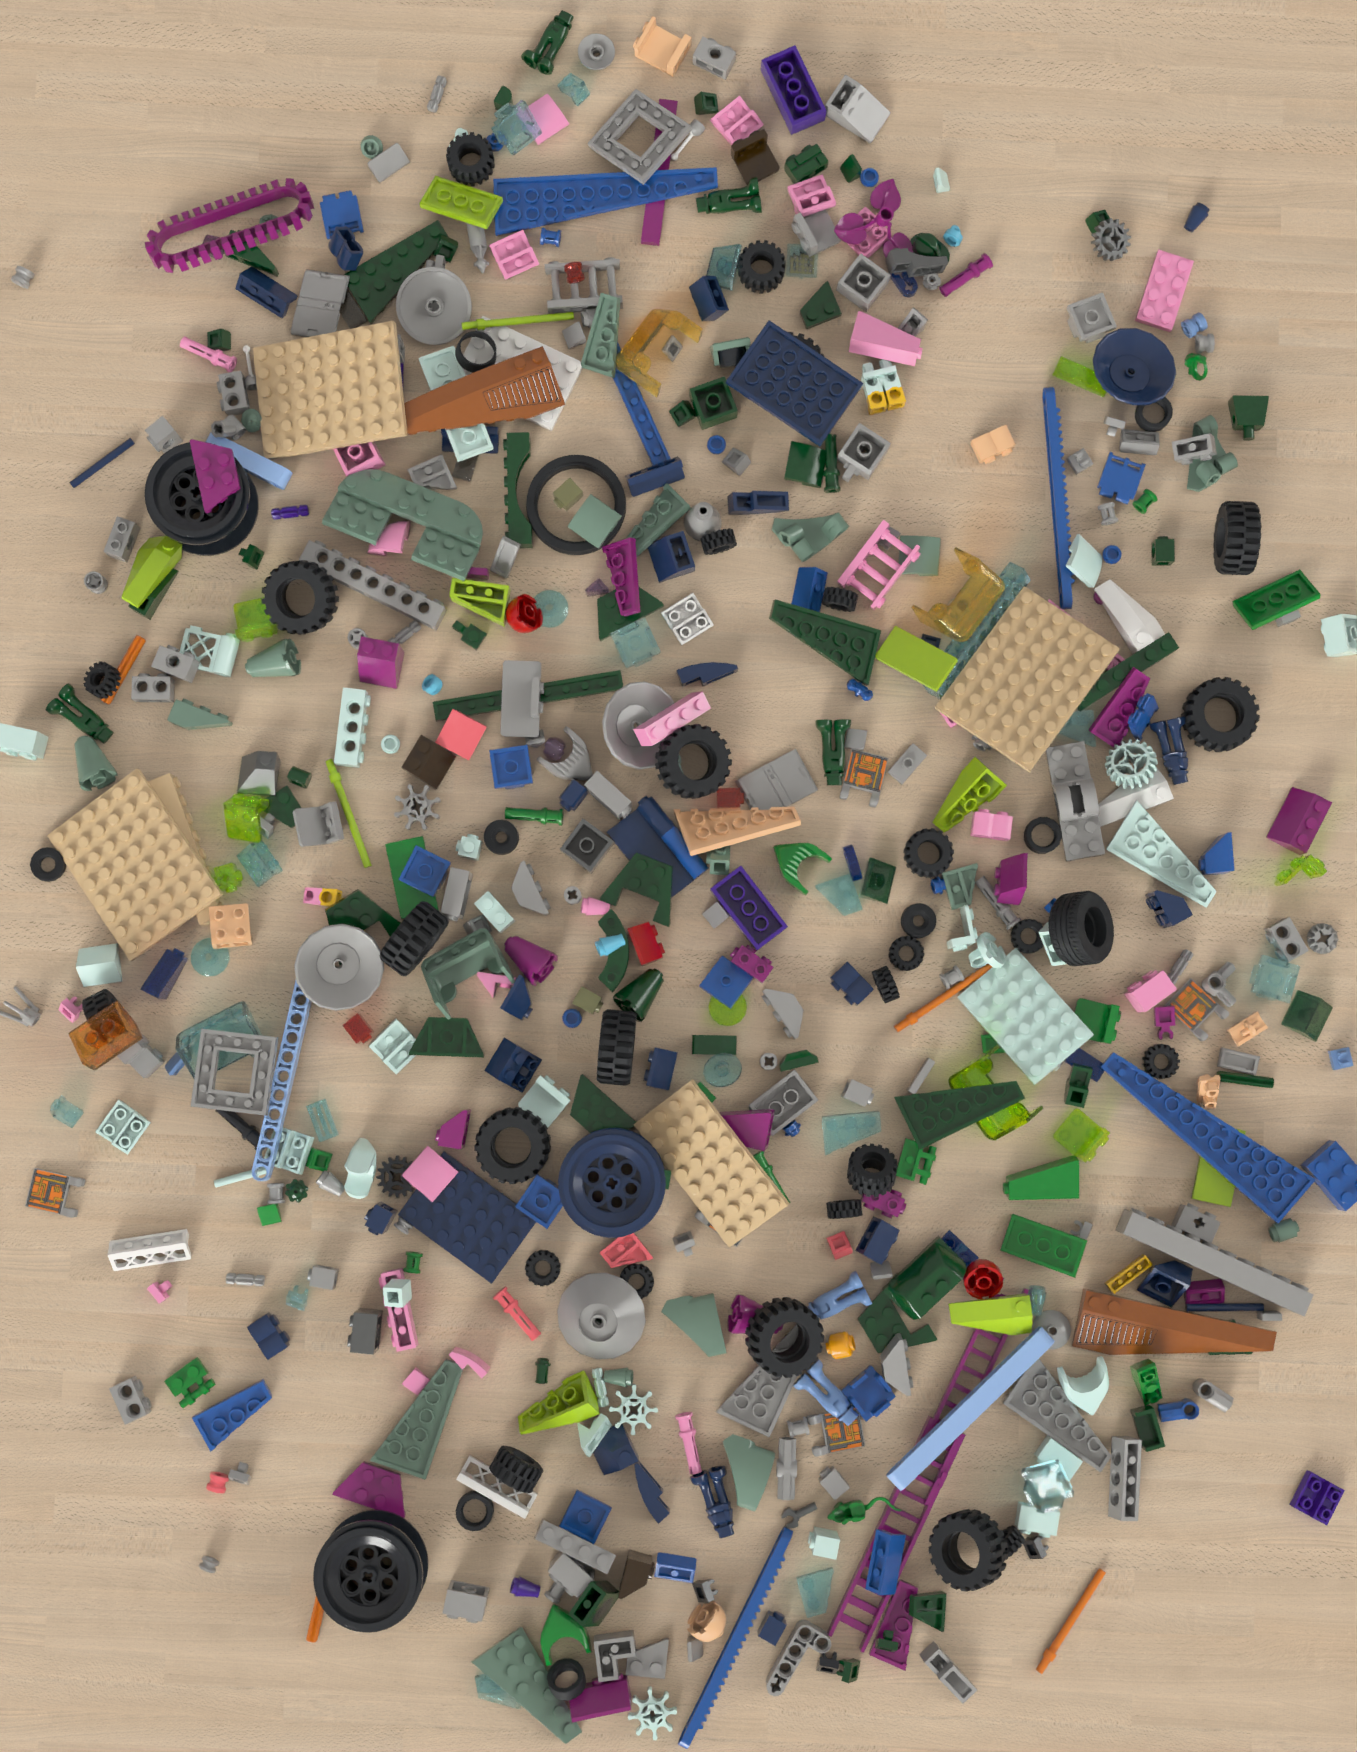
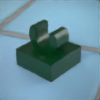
M249 544L247 549L241 548L238 555L243 557L242 562L257 570L264 552L256 546Z
M885 1630L883 1638L876 1639L874 1648L893 1653L896 1652L898 1642L892 1641L894 1631Z
M855 1658L839 1660V1664L844 1666L843 1671L838 1670L836 1673L838 1676H842L841 1681L846 1683L857 1681L861 1660Z

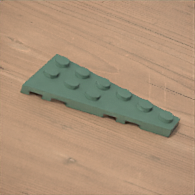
M449 1359L444 1361L370 1461L426 1480L463 1369L455 1361Z
M522 1627L517 1628L470 1661L563 1743L567 1744L582 1733L577 1722H572L571 1712L565 1701L555 1698L551 1693L547 1682L548 1672Z

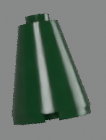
M655 968L653 970L648 969L613 996L614 1003L622 1011H632L637 1014L636 1021L642 1022L664 982L663 974Z

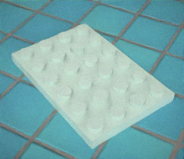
M1015 948L1006 955L1007 962L998 969L992 967L957 998L1035 1086L1093 1037L1094 1034L1019 950Z

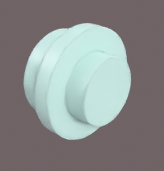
M387 735L382 739L381 747L384 752L394 754L400 748V741L394 735Z

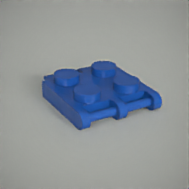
M352 190L339 192V199H336L335 193L322 196L323 202H320L327 240L331 239L335 227H348L352 232H364L358 199L356 195L353 196Z
M1109 452L1097 488H1100L1099 495L1111 499L1113 494H1117L1115 497L1116 501L1128 504L1129 500H1133L1146 464H1138L1130 461V458L1126 457L1124 459ZM1112 459L1121 461L1123 464L1112 461ZM1129 464V465L1138 467L1139 470H1138V469H1135V468H1133V467L1127 466V465Z
M1148 693L1140 697L1137 703L1138 710L1136 709L1128 719L1131 733L1139 741L1142 740V734L1146 727H1149V724H1151L1150 720L1153 714L1159 709L1154 696Z

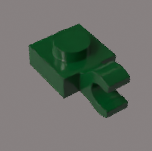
M456 620L452 626L455 631L463 635L461 641L475 650H478L487 636V633L473 624H470L467 628Z

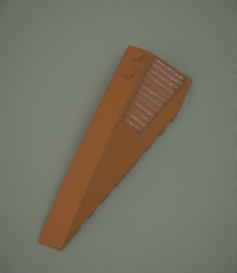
M543 346L471 373L404 403L407 434L413 435L423 431L435 432L438 429L445 428L449 430L471 427L481 423L493 424L496 421L506 420V422L514 421L517 418L529 419L565 405L551 363Z

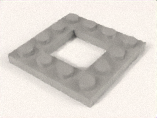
M635 89L588 142V146L644 185L691 132L692 128L690 124ZM638 116L662 131V134L641 157L617 142Z
M201 1029L191 1107L268 1116L279 1037ZM220 1051L255 1054L249 1093L215 1089Z

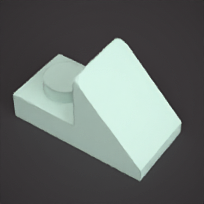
M602 1413L598 1418L594 1419L590 1429L577 1423L581 1448L586 1456L590 1457L612 1426L608 1417Z

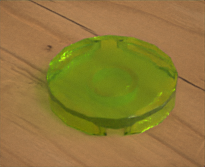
M743 995L739 997L731 1009L713 996L708 1006L712 1019L723 1026H732L739 1023L747 1010L746 1000Z

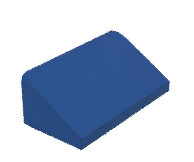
M658 1552L654 1577L693 1583L697 1559Z

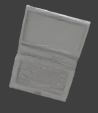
M306 269L297 301L291 334L311 337L336 332L340 317L339 310L341 303H344L350 276Z
M796 749L735 781L750 810L753 807H758V810H769L771 807H787L818 791Z

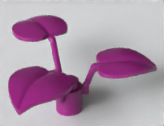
M894 179L882 182L871 193V206L875 209H880L872 221L864 225L863 218L860 215L848 213L839 220L834 228L835 234L843 242L859 244L866 239L867 233L865 229L872 224L877 223L881 227L887 226V238L889 241H886L883 245L885 258H887L890 250L895 248H908V251L913 253L912 244L905 234L897 232L891 237L892 223L890 221L894 216V212L898 210L901 204V197Z

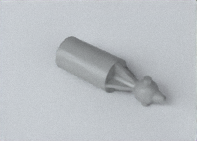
M466 223L470 249L478 259L474 262V266L480 269L483 274L485 268L489 266V262L483 259L487 249L484 228Z

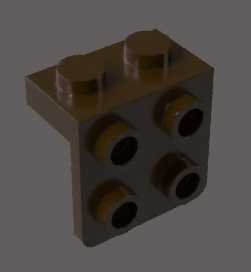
M765 129L761 131L756 130L749 137L738 139L731 145V157L747 185L751 178L757 177L759 182L778 172L780 168L767 144L768 135Z

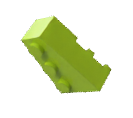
M452 578L449 596L452 602L505 627L506 608L509 604L511 592L508 585L472 580L462 581Z

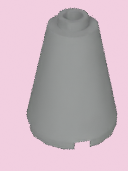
M700 502L692 506L685 514V530L691 538L701 541L700 538L706 534L720 530L721 516L709 503Z

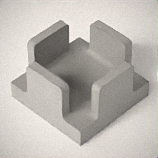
M1103 292L1067 306L1070 316L1067 321L1073 337H1079L1080 342L1086 341V343L1101 339L1107 332L1117 327Z

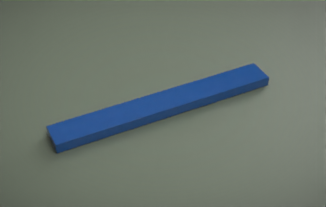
M617 341L616 369L613 380L652 465L669 460L671 458Z

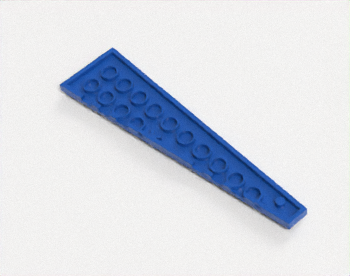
M717 167L656 170L644 185L626 172L493 179L494 194L503 198V203L495 215L496 236L717 189Z
M1112 1052L1100 1066L1101 1069L1275 1223L1279 1224L1315 1182L1316 1179L1275 1155L1264 1146L1259 1145L1248 1136L1240 1133L1237 1129L1186 1099L1178 1092L1170 1089L1167 1085L1151 1077L1116 1053Z

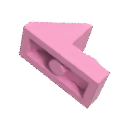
M477 972L478 978L493 998H495L497 983H500L499 987L509 989L513 985L506 976Z

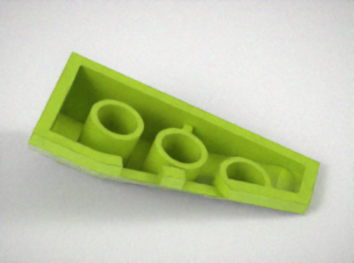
M1026 1293L948 1303L952 1324L1012 1336L1032 1333L1030 1295Z
M583 1370L567 1377L562 1381V1385L555 1391H549L547 1393L548 1396L540 1403L535 1402L518 1416L519 1432L523 1435L578 1423L600 1414L597 1396L586 1372Z

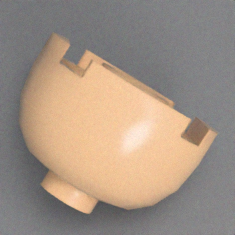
M714 1600L704 1604L702 1607L699 1604L688 1619L690 1628H687V1630L700 1641L710 1642L719 1638L724 1633L726 1625L724 1610Z

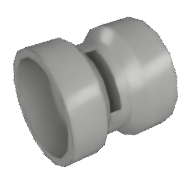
M89 572L84 578L85 586L95 594L105 592L108 587L107 580L98 572Z

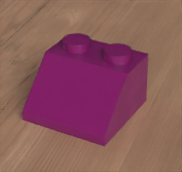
M1021 853L1000 861L999 867H995L994 878L997 879V884L994 886V895H997V903L1020 905L1027 888L1028 853Z
M471 1109L463 1110L443 1124L440 1129H437L435 1141H438V1146L455 1149L465 1148Z

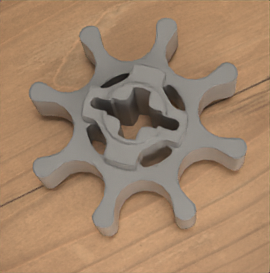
M409 784L407 786L410 790L408 798L395 797L397 801L404 804V808L400 812H395L394 816L396 818L402 815L408 816L409 821L405 826L407 830L411 829L415 821H419L422 824V829L426 831L428 830L425 824L427 817L433 816L437 820L440 819V816L433 813L431 808L433 804L440 803L441 799L439 797L434 800L427 799L426 795L430 790L428 785L424 786L422 793L416 794L413 791V786ZM415 800L420 806H422L420 807L421 815H419V813L416 810H413L416 807Z

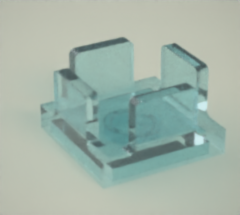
M523 100L519 101L516 105L506 103L494 113L498 119L494 122L495 126L491 129L498 142L505 145L512 155L517 154L542 134L529 107Z
M645 617L610 633L615 648L626 669L631 666L638 667L652 660L653 656L661 653Z
M1261 955L1259 964L1253 967L1249 981L1250 984H1253L1251 992L1255 993L1256 996L1272 1001L1290 1003L1300 966Z
M1059 1459L1022 1468L1021 1474L1025 1480L1023 1492L1030 1506L1035 1505V1503L1037 1506L1044 1504V1512L1061 1509L1064 1499L1074 1496V1490Z

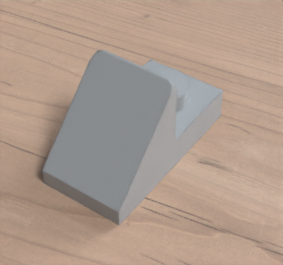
M912 308L898 329L916 337L924 330L928 319L917 309Z

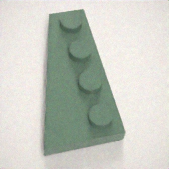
M604 293L600 294L581 361L582 368L615 378L620 298Z
M668 483L663 487L664 491L661 495L656 496L650 510L645 511L639 525H635L626 537L635 538L637 557L691 509L689 504Z

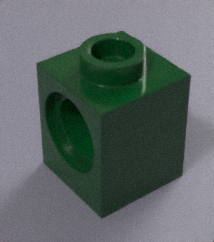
M1168 536L1157 537L1151 543L1152 566H1171L1175 562L1174 539H1168Z

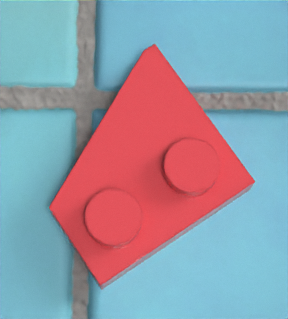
M635 1233L616 1238L599 1252L611 1268L653 1259V1256Z

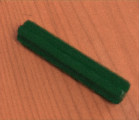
M1217 1071L1216 1075L1220 1076L1221 1082L1273 1088L1274 1079L1269 1077Z

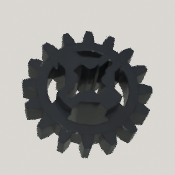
M399 1155L396 1156L395 1160L389 1157V1163L383 1161L382 1165L384 1168H378L381 1175L376 1176V1178L381 1179V1182L377 1185L384 1187L383 1193L389 1191V1197L395 1194L396 1198H400V1193L405 1197L407 1196V1190L413 1192L414 1189L402 1176H400L402 1180L395 1181L394 1178L396 1176L394 1172L396 1174H403L413 1161L407 1163V1157L400 1160ZM393 1164H402V1165H404V1166L401 1167V1168H395V1167L392 1166V1165H393ZM386 1171L389 1174L388 1182L385 1180ZM400 1185L404 1189L395 1190L392 1187Z

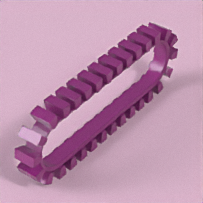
M286 178L285 186L280 187L278 179L270 182L272 190H269L265 183L259 185L262 192L260 194L257 193L255 187L248 189L251 196L249 198L242 191L237 193L240 201L236 202L233 195L225 197L229 205L225 206L222 199L214 201L217 206L215 210L211 203L203 205L206 213H202L200 207L192 209L195 217L191 218L189 211L181 213L183 221L179 220L178 215L170 217L173 224L166 226L164 220L159 221L157 225L160 232L157 233L151 229L149 230L147 237L150 242H145V248L154 266L158 269L163 266L167 273H173L174 265H179L182 272L189 270L186 263L190 261L193 268L200 266L197 259L199 257L206 264L212 262L209 256L210 253H213L215 260L223 258L220 252L222 249L229 256L234 254L231 247L233 245L240 252L245 250L242 242L246 241L248 247L252 248L257 246L254 240L256 237H258L260 244L268 242L265 236L267 233H269L271 240L279 238L276 230L280 229L282 235L286 236L290 234L287 226L294 225L296 231L302 229L303 226L300 219L310 221L313 216L310 209H314V203L310 192L302 182L296 186L292 178ZM292 197L299 201L297 207L287 215L175 254H166L161 251L163 244L175 235L281 198Z

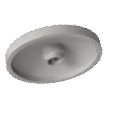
M426 267L413 272L404 280L397 294L396 311L402 327L411 337L425 344L441 345L453 341L463 333L464 330H462L461 322L470 321L472 301L466 285L453 272L440 267Z

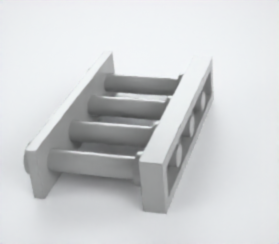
M608 257L604 260L567 263L552 261L544 264L546 275L551 274L553 298L547 301L548 314L576 313L585 311V309H596L600 298L597 293L596 271L607 270L609 295L620 298V309H623L622 295L618 296L616 294L615 270L620 269L619 259ZM577 272H589L590 296L588 298L579 297ZM570 273V299L560 298L559 274Z

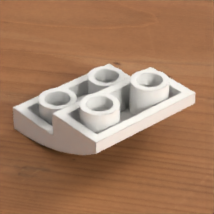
M694 593L661 612V615L681 645L714 626Z

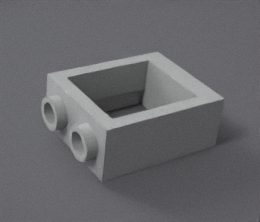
M598 771L584 784L588 792L618 820L622 817L625 819L632 812L631 801Z
M450 868L441 907V913L448 920L458 922V918L463 919L473 878V874L470 871Z

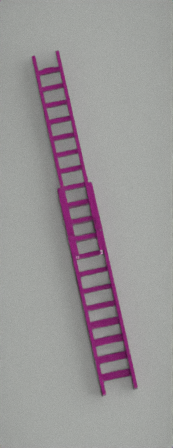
M1024 1288L1021 1294H1028L1029 1290ZM1001 1293L1000 1295L997 1294V1295H995L994 1297H1000V1296H1006V1295H1004V1294ZM974 1329L933 1418L928 1415L915 1445L935 1427L936 1423L938 1424L941 1421L939 1417L945 1405L951 1408L957 1405L948 1400L953 1387L966 1394L972 1391L956 1383L961 1370L980 1378L981 1382L992 1371L1008 1337L1007 1334H1002L1001 1338H998L982 1329ZM978 1334L998 1343L992 1356L972 1347ZM970 1352L989 1361L984 1374L964 1365ZM964 1433L959 1435L945 1449L947 1453L942 1463L936 1460L931 1463V1465L939 1468L934 1481L920 1474L915 1478L930 1486L925 1499L906 1490V1488L900 1491L895 1486L888 1501L894 1505L899 1493L925 1505L920 1518H917L903 1510L895 1511L889 1505H886L827 1630L828 1636L832 1637L838 1622L841 1621L865 1633L859 1646L860 1652H865L891 1596L879 1595L882 1599L878 1607L852 1595L856 1584L863 1588L866 1587L867 1580L860 1576L864 1567L869 1568L871 1560L869 1556L873 1549L876 1529H884L892 1534L906 1535L905 1540L908 1543L902 1555L899 1579L966 1436ZM891 1511L917 1523L911 1536L885 1524ZM847 1603L874 1615L870 1625L843 1613Z

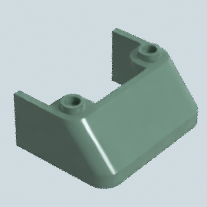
M485 928L478 929L431 955L421 964V970L434 1003L447 1019H450L451 1016L446 1004L457 995L455 985L477 974V972L488 967L492 974L497 975L503 972L512 984L515 983L505 957L492 935Z

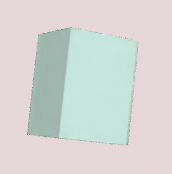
M118 943L79 949L76 969L83 987L123 982Z

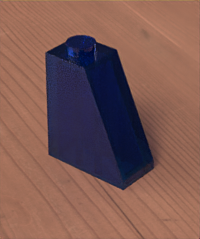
M177 948L173 950L167 949L140 990L158 999L167 1000L188 960L187 957L183 956L185 952Z

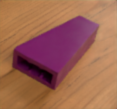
M775 1110L719 1112L745 1147L765 1151L768 1148Z

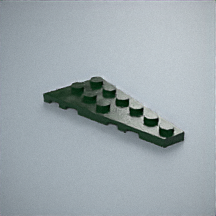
M439 220L359 265L355 271H349L344 274L350 276L348 288L370 324L387 308L386 306L389 302L396 298L404 280L425 265V262L434 253L440 235L443 234L448 237Z
M773 600L769 616L771 621L865 686L869 685L881 630L780 600Z
M1017 1081L894 1097L919 1150L1026 1099Z

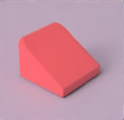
M844 1231L826 1238L835 1260L853 1253Z

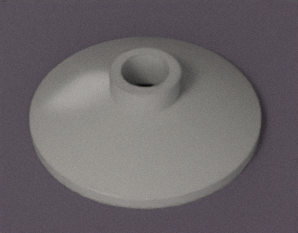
M590 34L580 42L578 56L585 67L591 70H602L608 67L614 60L615 47L607 36L603 34ZM595 53H599V54H600V56H598V57H595V56H593V55H594Z
M1046 1310L1038 1314L1034 1319L1032 1332L1041 1326L1055 1340L1049 1350L1058 1349L1069 1340L1071 1326L1068 1319L1062 1313L1055 1310ZM1051 1327H1055L1056 1332L1054 1334H1050L1049 1332Z

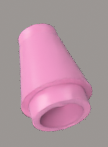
M591 897L582 899L581 913H585V915H604L610 909L609 903Z

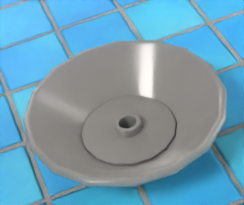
M645 681L629 683L617 690L606 705L602 720L604 740L611 754L623 765L640 770L654 768L655 764L658 763V759L655 758L656 752H659L658 746L665 739H662L653 746H641L633 729L634 723L638 727L674 704L671 696L660 686Z
M346 924L325 926L310 934L299 948L294 964L296 982L305 997L319 1007L336 1011L354 1008L367 1001L380 986L384 972V963L379 956L381 950L374 938L361 928ZM337 961H340V962H342V965L339 966V967H336V966H335V963H336Z
M591 1273L574 1280L563 1292L557 1309L559 1328L567 1343L580 1354L594 1359H614L629 1352L641 1338L646 1323L644 1304L636 1289L623 1278L608 1273ZM596 1318H601L602 1323H598Z

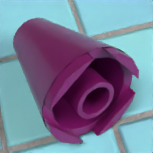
M509 937L504 943L505 952L534 986H537V981L542 983L554 969L552 965L554 960L558 961V956L555 953L521 937Z
M736 1295L730 1307L733 1309L732 1315H728V1331L733 1334H745L746 1327H750L748 1323L750 1317H754L756 1314L754 1311L757 1308L761 1309L763 1305L744 1295ZM783 1325L778 1327L774 1334H777L779 1331H781L783 1329Z

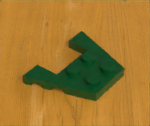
M637 852L602 894L600 900L617 906L623 888L658 901L659 905L652 921L670 927L673 866Z
M359 889L325 909L329 926L346 924L361 928L364 931L380 921L391 937L401 923Z
M883 1290L857 1318L877 1353L883 1352L896 1333H900L902 1338L906 1339L908 1347L938 1340L929 1324L910 1333L892 1301Z

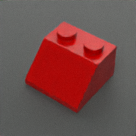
M646 922L627 929L641 966L663 959L662 954L665 953L661 942L657 943L655 936L658 935L655 925H650V922Z

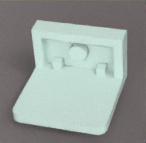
M968 905L960 908L965 937L947 941V948L953 949V952L967 949V946L976 943L975 939H978L976 927L973 928L971 921L974 920L972 908L969 909Z
M540 1075L535 1084L520 1100L518 1106L522 1110L526 1111L528 1109L532 1111L534 1116L538 1115L543 1125L546 1124L548 1128L571 1099L568 1098L570 1094L562 1087L558 1089L553 1085L555 1081L548 1075L545 1077Z

